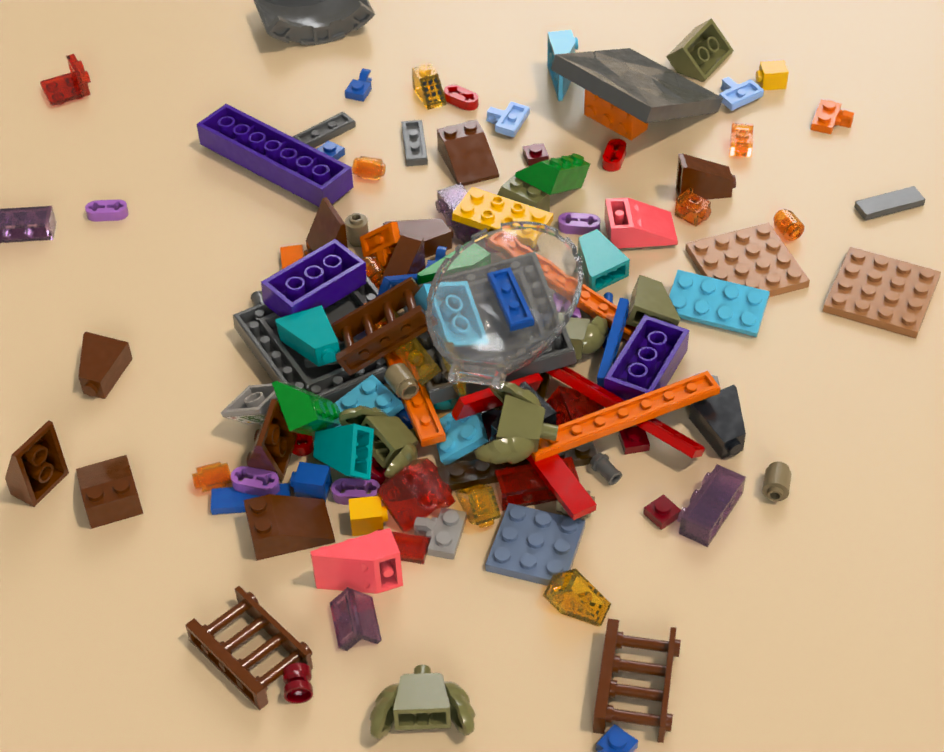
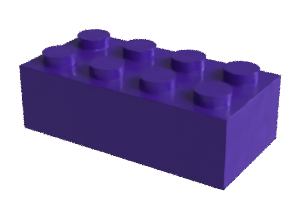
M334 239L261 281L263 303L280 317L320 305L325 309L367 283L366 262L338 240Z
M644 315L605 376L604 389L626 401L667 386L687 352L690 330Z

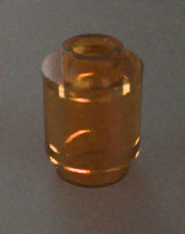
M365 156L355 158L352 167L354 175H357L359 178L379 180L381 176L383 177L386 170V165L383 164L382 159Z
M782 209L774 215V225L786 240L793 241L801 237L804 232V224L792 211Z
M371 256L364 257L362 260L366 262V275L378 289L385 268L376 258Z
M216 462L196 468V473L192 474L195 489L200 488L202 493L211 491L212 488L226 487V484L232 483L227 463L221 464Z

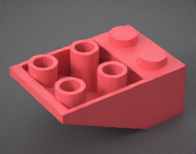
M631 198L605 199L604 220L608 240L618 249L678 245L670 211Z
M390 528L374 531L371 534L350 538L337 544L323 546L310 551L317 589L378 594L403 586L400 551Z

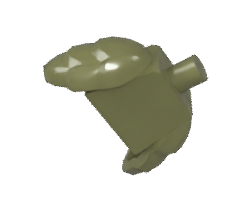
M561 316L575 350L576 360L581 359L583 354H591L600 349L609 333L607 319L596 316L590 322V319Z
M496 380L490 385V390L502 402L503 408L496 440L476 449L475 455L478 460L494 464H515L525 460L533 452L538 451L540 438L556 441L559 426L543 423L546 409L541 406L539 399L532 391L505 381Z
M361 405L339 413V422L342 426L358 424L374 429L372 456L383 469L387 468L384 472L386 478L391 480L412 470L418 456L417 448L415 447L418 443V438L414 429H408L400 418L388 416L380 408H369Z
M418 665L414 668V674L402 675L399 684H391L379 694L370 715V734L377 739H381L389 733L393 725H395V730L451 728L452 720L458 731L467 736L474 731L473 719L475 713L470 705L468 695L459 685L453 682H444L443 675L431 673V669L427 665Z

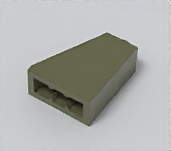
M639 275L632 291L626 324L637 327L643 316L646 315L678 326L680 317L662 282Z

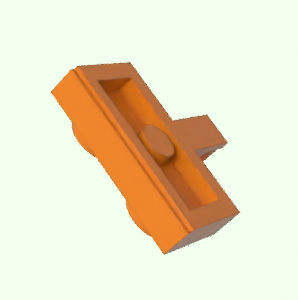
M821 99L813 118L811 129L832 134L835 125L851 128L854 113L841 110L842 103Z
M391 221L360 237L363 257L369 259L376 257L379 268L386 269L393 254V248L398 243L400 238L398 223Z

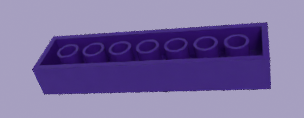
M228 104L223 105L196 124L200 145L318 207L322 198L327 197L331 204H333L353 188L352 167Z

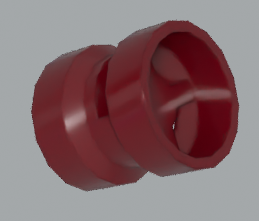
M293 663L283 669V681L286 684L284 686V698L286 701L295 704L304 703L313 697V686L310 683L312 672L309 665Z

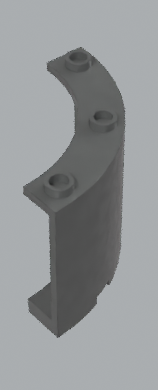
M254 0L268 35L287 43L290 41L298 42L300 45H318L346 37L345 34L356 29L357 31L375 16L368 0Z

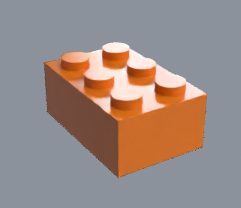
M585 89L584 115L631 141L648 129V123H644Z

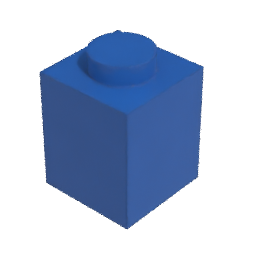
M299 462L297 471L292 472L290 486L294 487L295 496L324 499L326 502L332 485L330 466Z

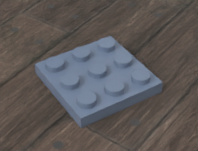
M508 503L485 564L486 571L564 590L585 529V520L576 519L573 521L568 516Z

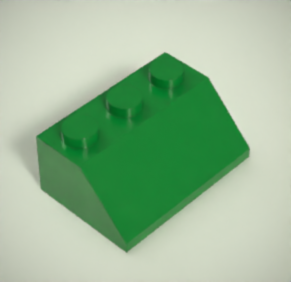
M573 153L569 156H561L538 162L517 171L515 177L549 195L581 188L590 163L584 161L583 156Z
M279 381L272 382L290 432L315 436L317 431L341 425L339 422L340 410L336 403L300 387Z

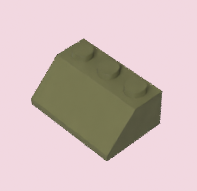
M711 18L695 27L666 57L677 73L703 82L734 50Z

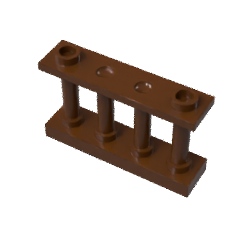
M409 277L331 324L336 337L340 341H344L346 348L335 354L336 360L349 376L434 327L433 321L421 305H416L414 296L420 287L412 277ZM407 306L408 312L396 318L395 312ZM386 318L387 324L375 331L374 325ZM365 331L366 337L354 343L353 337Z
M238 586L235 588L238 604L208 626L206 624L202 626L195 618L185 626L189 641L240 692L261 710L268 704L267 686L282 676L283 669L289 664L304 663L309 665L312 670L311 656L313 654L305 642L302 641L300 643L259 605L253 593H246ZM244 612L254 619L252 623L228 641H221L219 643L215 639L214 635ZM262 628L272 637L243 660L240 658L237 660L232 656L233 650ZM280 645L290 654L261 677H254L250 673L249 669Z
M608 619L594 710L593 733L604 734L606 723L612 724V721L659 727L658 742L664 743L665 731L671 732L673 714L667 713L673 656L679 657L681 640L675 639L676 628L671 627L669 641L624 635V632L618 631L619 620ZM623 646L668 653L666 665L620 659V656L615 655L616 649H622ZM626 671L665 677L664 690L617 684V680H612L613 673ZM615 695L662 702L661 715L614 709L613 705H608L609 697L615 698Z

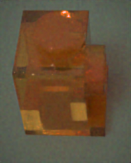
M732 123L730 156L751 157L753 124Z
M688 188L676 198L675 216L696 227L702 221H706L709 218L711 202L694 194L692 188Z

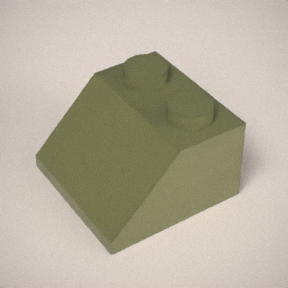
M515 175L501 186L497 194L550 212V195L515 177Z

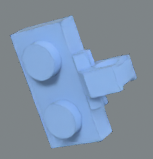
M730 77L722 79L721 90L723 92L719 93V96L723 98L722 103L733 111L763 97L764 89L752 79L737 84Z
M510 102L506 110L490 107L487 111V121L495 124V132L515 137L530 114V108L515 102Z

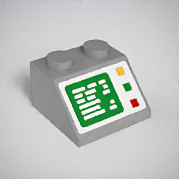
M272 383L249 385L221 412L222 417L245 424L258 423L261 425L271 399H277Z

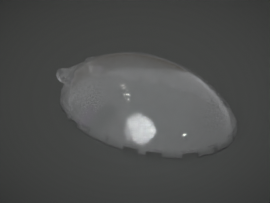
M513 221L500 223V229L488 232L485 228L471 236L469 243L464 246L459 244L455 248L456 253L451 258H445L431 283L427 296L425 317L428 333L433 345L451 365L448 376L449 383L466 382L493 386V389L501 390L507 375L515 373L537 360L556 342L577 307L584 277L582 259L577 253V247L569 237L563 238L558 234V229L538 222ZM511 267L534 318V326L511 332L487 279V273Z

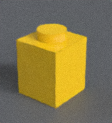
M785 61L760 62L759 70H756V82L760 83L762 89H786L789 72Z
M380 496L348 499L352 536L367 535L374 531L384 530L383 522H388L387 506H381Z

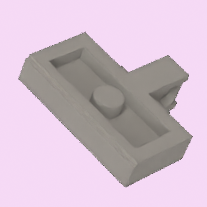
M441 507L438 518L416 517L414 535L424 536L426 540L430 541L428 555L451 560L455 558L467 520V512Z

